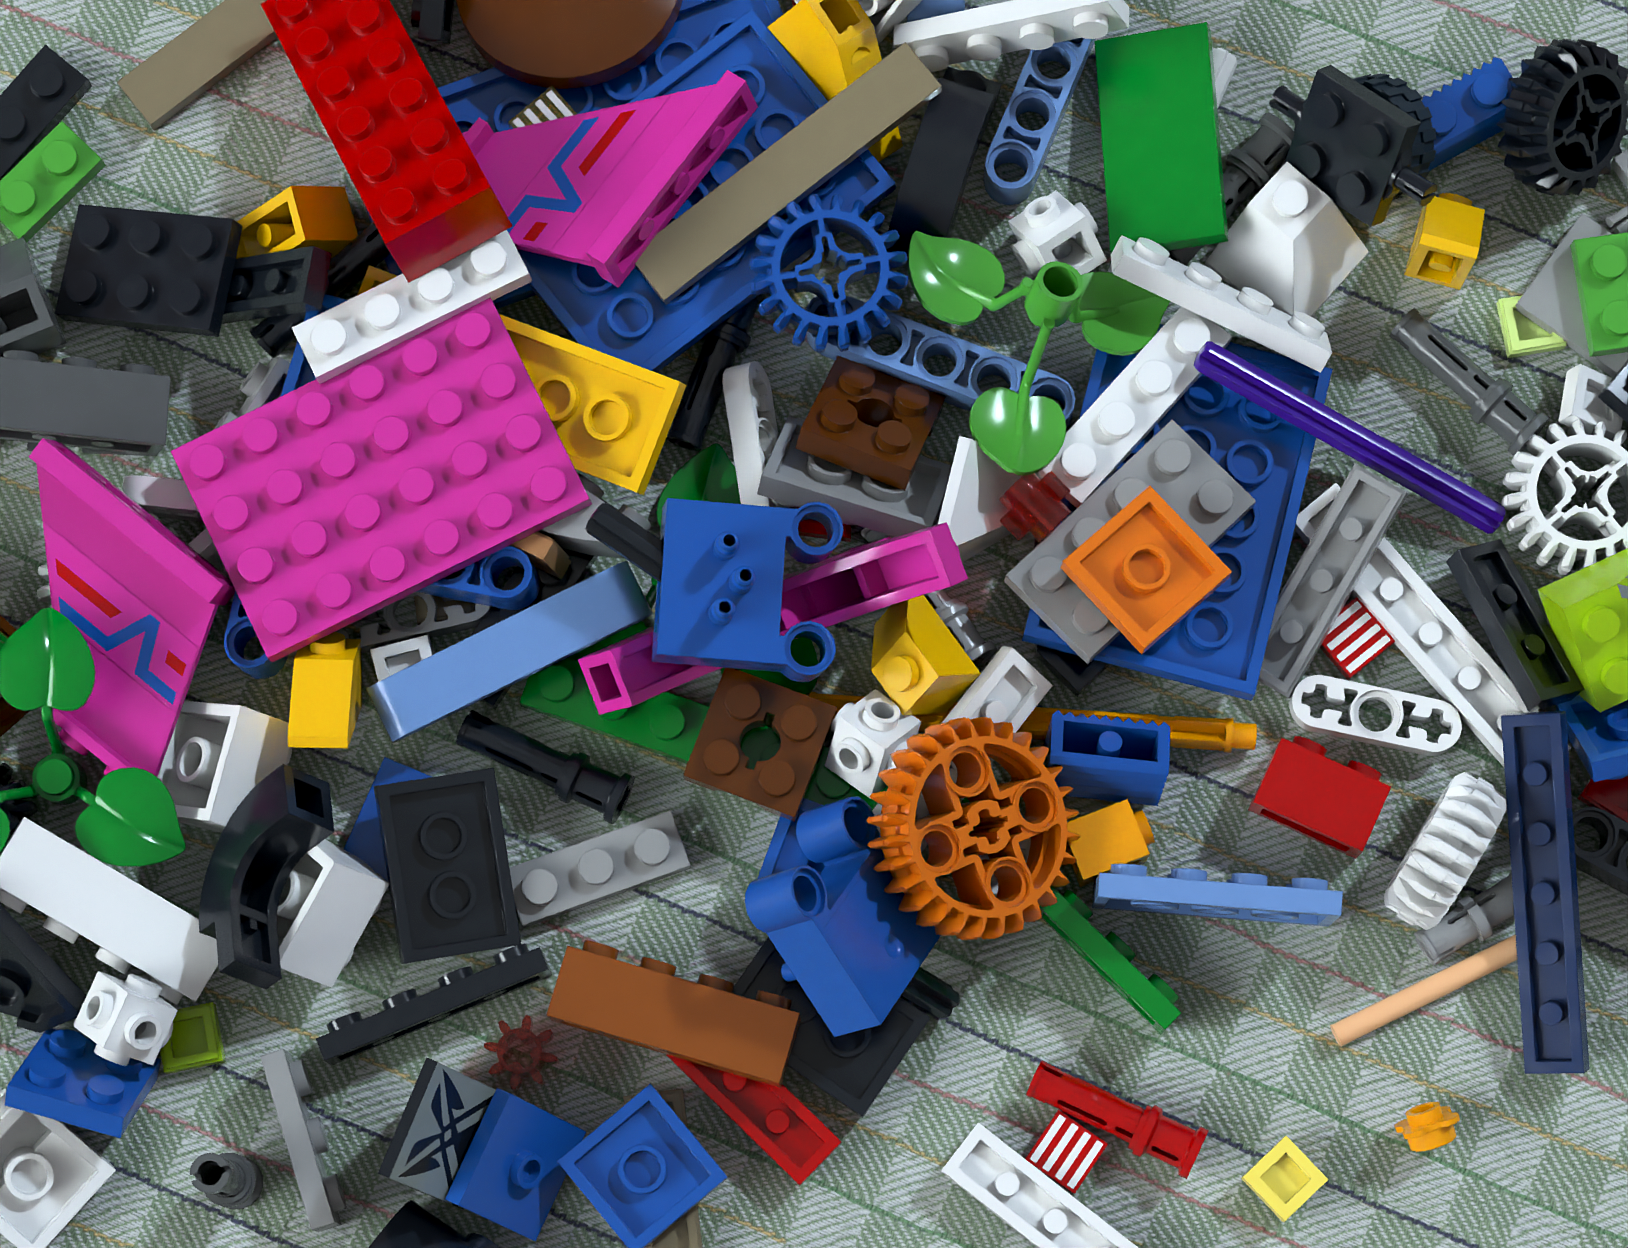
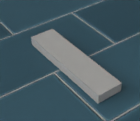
M1354 464L1278 596L1258 681L1287 698H1291L1293 691L1300 683L1409 493L1363 467Z

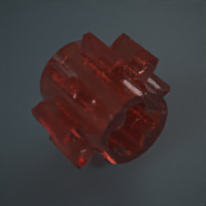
M1052 471L1048 472L1041 480L1035 473L1024 475L1000 497L999 501L1008 512L999 521L1018 541L1030 532L1040 543L1071 513V510L1061 501L1071 491Z
M528 1015L522 1020L521 1028L511 1029L504 1021L498 1022L499 1028L504 1035L498 1043H484V1048L491 1053L497 1054L499 1060L488 1071L492 1077L500 1076L507 1070L512 1074L510 1086L513 1091L519 1090L522 1078L532 1077L537 1084L543 1086L545 1082L540 1071L544 1064H558L560 1060L554 1054L546 1053L544 1047L545 1044L553 1039L554 1033L550 1029L536 1036L532 1032L533 1020ZM518 1039L525 1045L532 1044L533 1042L536 1043V1047L530 1052L534 1062L525 1068L517 1061L510 1065L507 1062L514 1054L510 1045Z

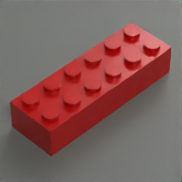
M267 0L261 3L272 28L378 232L408 283L512 227L509 218L390 0Z

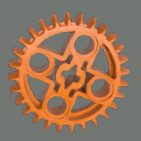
M965 717L951 719L946 723L930 725L925 728V733L907 738L908 749L897 750L890 754L896 768L883 770L878 773L881 780L888 786L887 791L872 793L869 796L872 800L882 805L881 814L868 817L866 820L869 824L880 827V837L870 841L867 846L883 850L885 859L875 865L873 869L877 872L890 871L893 879L884 891L886 893L904 892L898 910L903 912L918 911L916 925L923 927L935 926L936 935H956L957 939L977 940L978 938L983 940L996 939L1003 936V933H1016L1023 930L1025 922H1035L1042 919L1039 905L1044 907L1057 903V898L1050 887H1062L1070 883L1060 871L1061 865L1074 864L1077 861L1075 857L1066 852V844L1081 837L1079 834L1067 829V820L1077 816L1079 811L1065 808L1063 797L1071 793L1074 788L1070 786H1057L1054 779L1060 773L1063 766L1046 767L1043 764L1049 748L1044 746L1030 748L1032 733H1013L1012 723H993L991 718L987 717L971 720ZM989 757L999 763L1011 775L1012 779L1010 782L997 785ZM951 761L954 762L957 768L958 776L956 783L950 777L949 768ZM920 792H922L930 815L915 821L917 803ZM967 797L968 801H970L966 803H960L959 798ZM1020 797L1023 798L1026 806L1024 818L1019 810ZM1031 837L1027 862H1025L1019 842ZM923 838L929 847L927 862L922 857L920 849ZM988 854L989 858L980 859L978 855ZM951 873L961 902L946 894L937 885L936 877ZM993 874L998 881L996 897L991 889V877Z

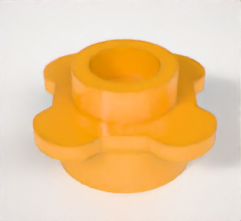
M1427 1102L1407 1110L1405 1113L1407 1119L1401 1120L1394 1125L1396 1132H1402L1404 1139L1408 1140L1411 1151L1421 1152L1441 1147L1453 1141L1457 1136L1453 1125L1460 1121V1117L1457 1112H1451L1450 1106L1441 1107L1439 1102Z

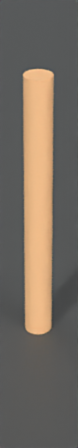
M1516 935L1502 940L1330 1025L1337 1043L1342 1047L1516 961Z

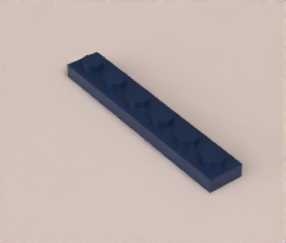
M1566 711L1507 713L1501 715L1525 1074L1585 1073L1590 1068Z

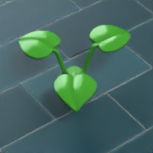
M919 231L913 233L909 243L907 265L913 291L922 306L942 321L961 326L970 325L979 318L983 307L990 311H998L1022 296L1026 297L1024 306L1028 318L1034 325L1040 327V331L1023 375L1019 393L1004 387L991 388L976 399L969 416L971 434L974 440L978 442L981 450L1005 471L1019 476L1031 475L1046 468L1059 453L1066 436V421L1060 405L1047 397L1029 396L1033 380L1053 328L1064 324L1068 318L1072 323L1082 322L1084 338L1096 349L1112 355H1132L1140 352L1155 336L1170 303L1169 300L1114 275L1113 272H1090L1080 275L1073 266L1059 261L1043 265L1035 280L1024 277L1019 286L999 297L1004 288L1005 275L999 260L987 249L970 241L958 238L934 237Z

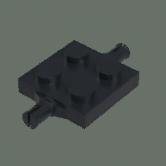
M1329 65L1317 70L1306 100L1288 90L1284 85L1278 87L1272 94L1271 98L1273 100L1269 102L1270 107L1277 109L1295 123L1294 137L1285 163H1290L1327 194L1336 205L1368 226L1372 227L1385 221L1392 199L1399 191L1417 201L1421 206H1426L1434 198L1435 193L1433 192L1437 191V185L1411 170L1412 145L1421 123L1334 66Z

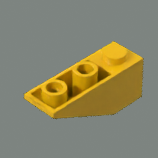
M801 0L767 27L828 101L882 60L874 25L857 0ZM898 126L868 149L878 162L903 147Z

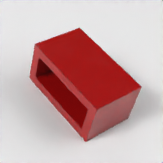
M1295 736L1291 742L1281 738L1248 810L1357 859L1366 846L1391 786L1380 782L1382 774L1368 765L1349 760L1347 766H1344L1325 757L1327 749L1310 739Z

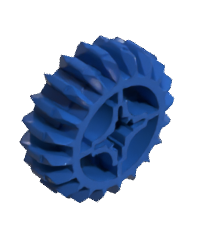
M839 193L833 194L830 209L822 210L821 199L818 194L810 195L808 198V214H804L800 206L794 201L788 203L786 213L791 224L773 215L768 220V227L777 239L768 235H758L755 246L769 256L752 257L749 265L750 270L767 275L751 282V293L758 295L771 294L770 297L759 304V313L764 316L779 310L782 314L774 322L773 331L780 334L792 323L797 327L792 343L798 347L803 344L807 332L816 334L814 344L816 352L825 351L829 335H835L839 351H847L850 346L848 332L852 330L862 344L870 342L872 335L866 322L869 321L875 327L885 330L889 326L890 319L880 307L898 311L903 302L897 294L888 289H903L908 284V276L891 271V269L899 268L906 264V252H887V249L898 241V232L890 230L879 236L876 231L883 224L885 216L881 212L873 214L868 222L860 218L865 208V202L857 199L853 204L851 213L842 211L843 196ZM829 229L851 235L867 249L870 255L864 256L862 252L847 253L842 251L836 245L833 234L829 232ZM811 232L813 257L803 264L795 265L794 270L781 273L780 262L787 248L796 239ZM824 252L826 261L834 263L833 269L837 266L842 269V272L838 275L834 293L831 285L823 283L824 277L818 280L815 276L819 272ZM876 273V288L871 298L862 307L847 314L845 309V288L853 282L862 280L864 275ZM794 289L795 293L810 292L817 295L821 299L825 313H828L829 317L815 315L804 310L793 301L786 290Z

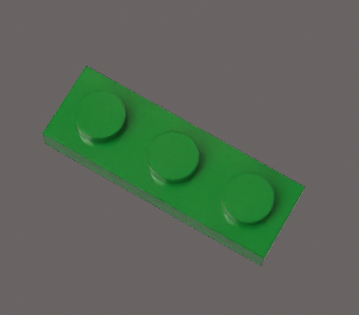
M1052 886L1051 890L1057 898V903L1044 907L1039 905L1042 919L1161 1035L1182 1013L1173 1005L1179 999L1178 995L1155 973L1147 979L1130 963L1136 955L1120 937L1112 931L1104 937L1087 920L1093 913L1077 895L1070 890L1061 895Z

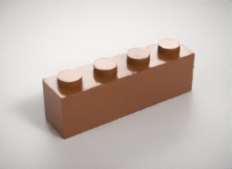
M585 940L582 950L567 945L546 1014L551 1021L781 1088L801 1021L800 1013L790 1010L792 1000L764 991H757L755 1000L732 993L734 983L706 974H700L697 983L674 977L676 966L647 957H642L640 966L617 960L619 950L593 941Z

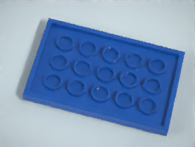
M752 9L628 102L632 103L717 84L723 74L729 70L746 81L758 105V108L668 225L828 102ZM867 149L801 200L798 205L804 214H808V198L812 194H818L821 199L822 210L830 209L833 194L839 193L843 196L842 211L851 213L853 204L857 199L865 202L864 214L896 190V183ZM787 213L780 217L786 223L791 224ZM769 227L765 228L667 305L636 267H634L618 288L600 277L595 267L520 249L517 250L532 279V282L528 283V285L574 342L657 373L758 296V294L751 293V282L767 275L750 270V260L752 257L769 255L760 251L755 246L758 235H768L776 239L777 237L771 232ZM829 229V232H832L833 237H835L838 233L841 232ZM811 232L802 235L787 248L780 262L781 273L792 270L795 265H798L813 253Z
M1160 324V325H1159V328H1158L1156 334H1157L1158 331L1164 326L1163 324ZM1232 342L1225 348L1320 403H1325L1333 369L1324 367L1320 373L1289 357ZM1096 349L1079 419L1139 352L1121 356ZM1202 374L1112 475L1171 420L1175 421L1256 500L1254 507L1210 548L1232 573L1228 580L1143 654L1120 633L1093 660L1252 701L1258 684L1316 437ZM1061 494L1058 497L1049 534L1077 509ZM1030 608L1022 641L1077 655Z

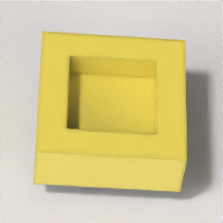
M1284 1136L1241 1178L1282 1222H1285L1329 1180L1287 1136Z

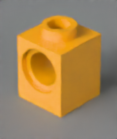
M1128 799L1067 822L1068 831L1081 836L1078 840L1067 842L1066 852L1077 859L1071 866L1080 887L1095 882L1099 873L1110 871L1111 864L1139 865L1146 862L1150 855L1147 845L1155 843L1151 827L1143 810L1133 813Z

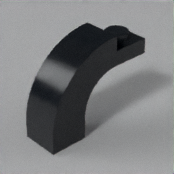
M947 67L943 78L939 77L938 82L942 85V92L929 101L921 122L888 231L896 230L899 234V239L892 247L887 249L888 252L902 251L906 252L908 257L909 243L915 231L934 237L951 238L967 179L982 136L998 101L1002 83L986 79L975 71H961L952 67Z
M282 764L248 793L222 831L205 874L199 908V933L216 939L220 973L263 989H268L282 979L277 934L278 904L284 885L295 865L308 851L334 833L330 785L328 782Z

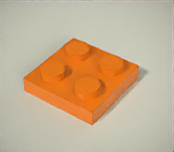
M1151 486L1147 487L1065 558L1060 567L1141 654L1146 652L1228 580L1232 573L1222 560Z

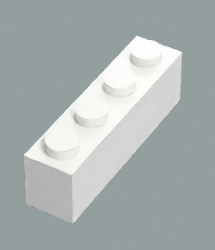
M22 817L5 845L3 852L0 854V902L22 914L27 904L46 914L48 917L42 927L71 944L75 943L79 935L100 946L94 957L125 975L131 965L152 976L150 981L162 987L159 995L177 1005L183 995L196 1002L218 966L216 939L199 933V919L36 823Z

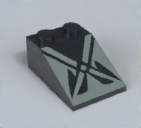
M426 1057L378 1174L464 1210V1208L445 1200L496 1090Z

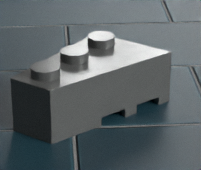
M20 350L3 352V357H0V439L28 442V451H33L41 439L45 438L62 442L65 446L81 447L82 452L86 454L157 456L166 445L171 376L155 375L154 367L143 364H124L120 366V371L97 368L95 360L82 357L63 358L62 364L38 361L39 356L37 354Z

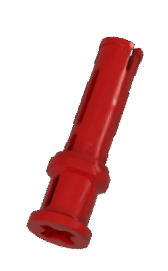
M1043 1060L1040 1062L1026 1093V1096L1030 1098L1032 1097L1047 1103L1068 1115L1130 1143L1128 1149L1133 1150L1132 1154L1138 1157L1146 1153L1178 1168V1175L1185 1179L1188 1178L1209 1132L1208 1129L1202 1126L1194 1130L1164 1116L1163 1108L1155 1104L1153 1107L1147 1105L1146 1109L1129 1103L1091 1083L1067 1074Z

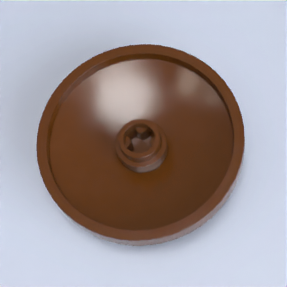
M456 0L469 39L478 52L495 68L514 79L534 86L572 89L607 82L627 73L645 61L657 50L673 28L683 0Z

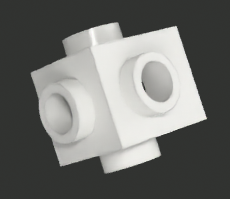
M1056 190L1048 196L1033 200L1026 206L1023 212L1008 221L1018 241L1011 246L1012 251L1022 268L1029 275L1035 272L1038 273L1043 265L1053 261L1064 262L1073 266L1080 275L1092 271L1107 261L1095 236V233L1098 232L1097 224L1088 209L1081 202L1073 205Z
M875 689L856 704L853 702L845 704L836 714L831 724V731L834 735L825 767L870 798L869 796L872 793L880 792L887 787L878 773L883 770L896 768L890 754L897 750L908 749L906 739L918 734L921 721L913 715L903 716L899 707L892 700Z
M98 971L73 1026L97 1043L94 1053L106 1060L127 1066L130 1058L153 1065L160 1049L167 1044L171 1037L173 1020L178 1010L159 997L162 987L145 978L129 974L125 981Z

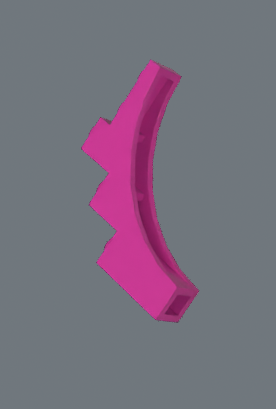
M947 522L898 537L890 538L889 536L855 546L806 569L783 575L779 635L784 636L791 627L800 622L812 621L822 624L827 628L860 615L945 589L967 580L968 576L961 561L958 546L953 540ZM654 626L578 659L599 715L634 706L723 667L651 662Z

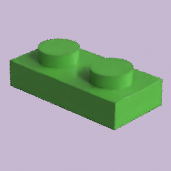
M61 121L0 180V223L17 239L24 237L26 242H28L106 166L105 163Z
M1628 232L1575 239L1571 243L1570 248L1589 356L1596 357L1628 352Z

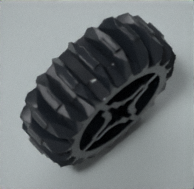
M1553 39L1548 46H1537L1533 59H1523L1521 61L1522 74L1520 77L1509 78L1512 87L1509 99L1501 101L1506 106L1505 117L1496 124L1505 131V135L1499 141L1498 147L1507 153L1504 166L1512 169L1514 179L1521 181L1525 186L1535 188L1537 192L1551 196L1555 194L1579 196L1583 188L1596 187L1599 175H1610L1611 159L1622 153L1619 145L1623 136L1628 135V130L1626 129L1628 118V84L1625 83L1628 77V69L1619 65L1618 55L1610 53L1608 49L1597 46L1595 42L1578 39V41Z

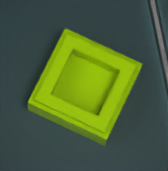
M210 1002L177 1009V1014L173 1020L171 1037L167 1044L160 1049L164 1073L170 1074L226 1062L216 1004Z

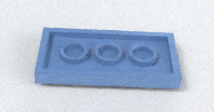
M1111 864V870L1107 873H1099L1093 884L1092 908L1326 927L1330 926L1342 914L1343 891L1328 890L1327 880L1315 878H1292L1291 884H1286V887L1267 886L1268 876L1261 874L1232 873L1231 879L1226 880V882L1207 881V871L1174 868L1171 869V875H1167V878L1146 876V866Z

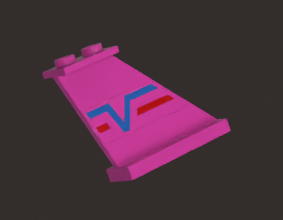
M727 70L717 84L496 133L493 132L488 122L479 117L472 127L462 134L512 224V227L507 229L517 249L595 267L600 277L619 288L634 269L635 263L656 234L668 225L752 116L758 105L746 81Z
M42 438L28 457L37 465L51 605L53 609L67 617L81 632L92 653L96 671L93 692L82 708L75 711L53 709L54 721L62 728L59 732L60 739L70 748L84 756L91 752L107 765L103 770L104 775L117 769L135 767L144 769L158 778L219 605H226L235 594V588L227 576L62 442Z

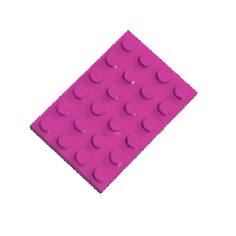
M491 297L321 384L315 379L171 451L267 658L272 663L592 505Z

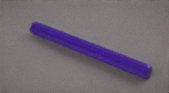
M1207 341L1197 354L1194 367L1198 372L1487 534H1493L1503 521L1506 509L1502 504L1214 342Z

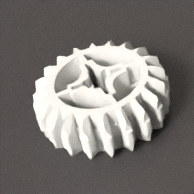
M1577 419L1568 427V437L1557 423L1549 425L1546 430L1547 441L1534 434L1526 443L1529 453L1518 451L1511 460V463L1519 472H1508L1503 479V485L1517 493L1506 495L1501 501L1502 506L1506 510L1520 512V514L1515 515L1507 522V528L1509 531H1519L1525 528L1528 532L1518 545L1520 550H1529L1535 543L1543 549L1536 560L1540 566H1545L1553 555L1559 557L1558 573L1561 575H1567L1571 571L1574 561H1578L1579 569L1581 570L1596 563V559L1599 562L1628 548V452L1621 447L1627 438V433L1625 430H1619L1612 440L1604 438L1606 427L1603 421L1598 422L1594 426L1591 435L1585 434L1583 423L1580 419ZM1567 456H1583L1599 461L1605 466L1597 471L1587 472L1579 469L1572 461L1565 463L1562 458ZM1541 469L1551 478L1548 484L1553 489L1557 501L1556 506L1545 517L1537 500V481ZM1617 480L1620 481L1626 496V515L1622 527L1612 517L1616 512L1608 502L1607 496L1608 489ZM1596 484H1601L1593 493L1588 505L1585 502L1582 507L1575 505L1567 512H1563L1571 502L1576 489L1578 494L1582 488L1589 491ZM1568 524H1578L1585 527L1592 535L1599 533L1603 539L1593 541L1577 540L1560 533L1558 530Z
M1465 772L1455 776L1450 781L1417 833L1385 891V906L1396 912L1397 917L1410 925L1415 923L1421 928L1428 930L1439 924L1443 916L1446 915L1471 873L1476 868L1507 810L1506 796L1496 791L1494 785L1480 777L1476 779Z

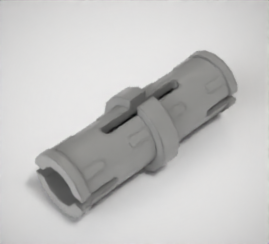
M1511 874L1477 896L1471 898L1467 895L1457 901V908L1444 916L1435 927L1428 930L1422 929L1414 933L1417 944L1432 965L1439 964L1440 961L1452 955L1453 952L1476 939L1481 942L1493 935L1492 929L1514 915Z

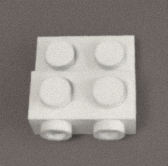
M5 1088L0 1091V1233L17 1248H46L116 1170L109 1161L70 1129L67 1123L5 1106L7 1092Z

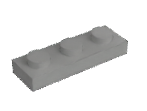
M670 810L510 867L515 906L522 926L526 928L691 869V865Z
M284 1049L262 1055L260 1058L310 1228L313 1231L321 1232L340 1226L342 1224L338 1211L347 1208L346 1200L337 1174L327 1176L321 1153L329 1151L330 1148L320 1117L310 1119L304 1096L312 1094L313 1091L303 1059L293 1061L291 1053Z

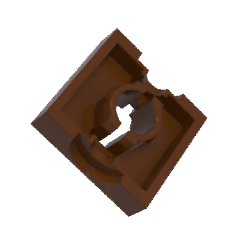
M837 356L801 427L795 449L905 491L914 473L928 436H931L937 424L946 397L866 365Z
M725 668L683 773V778L686 781L713 791L718 790L736 795L757 804L765 811L795 822L831 730V724L837 714V707L738 669ZM767 714L773 715L775 717L772 722V731L780 738V749L771 759L761 762L757 761L754 770L749 769V758L741 750V741L751 729L765 726Z

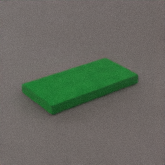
M1204 22L1094 41L1110 252H1113L1121 235L1135 242L1140 237L1150 239L1163 246L1167 251L1228 242L1212 40L1208 23Z

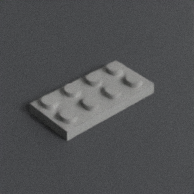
M1173 420L1165 425L1005 576L1004 582L1087 664L1121 632L1060 568L1065 558L1149 486L1165 500L1209 548L1237 524L1256 503V500Z

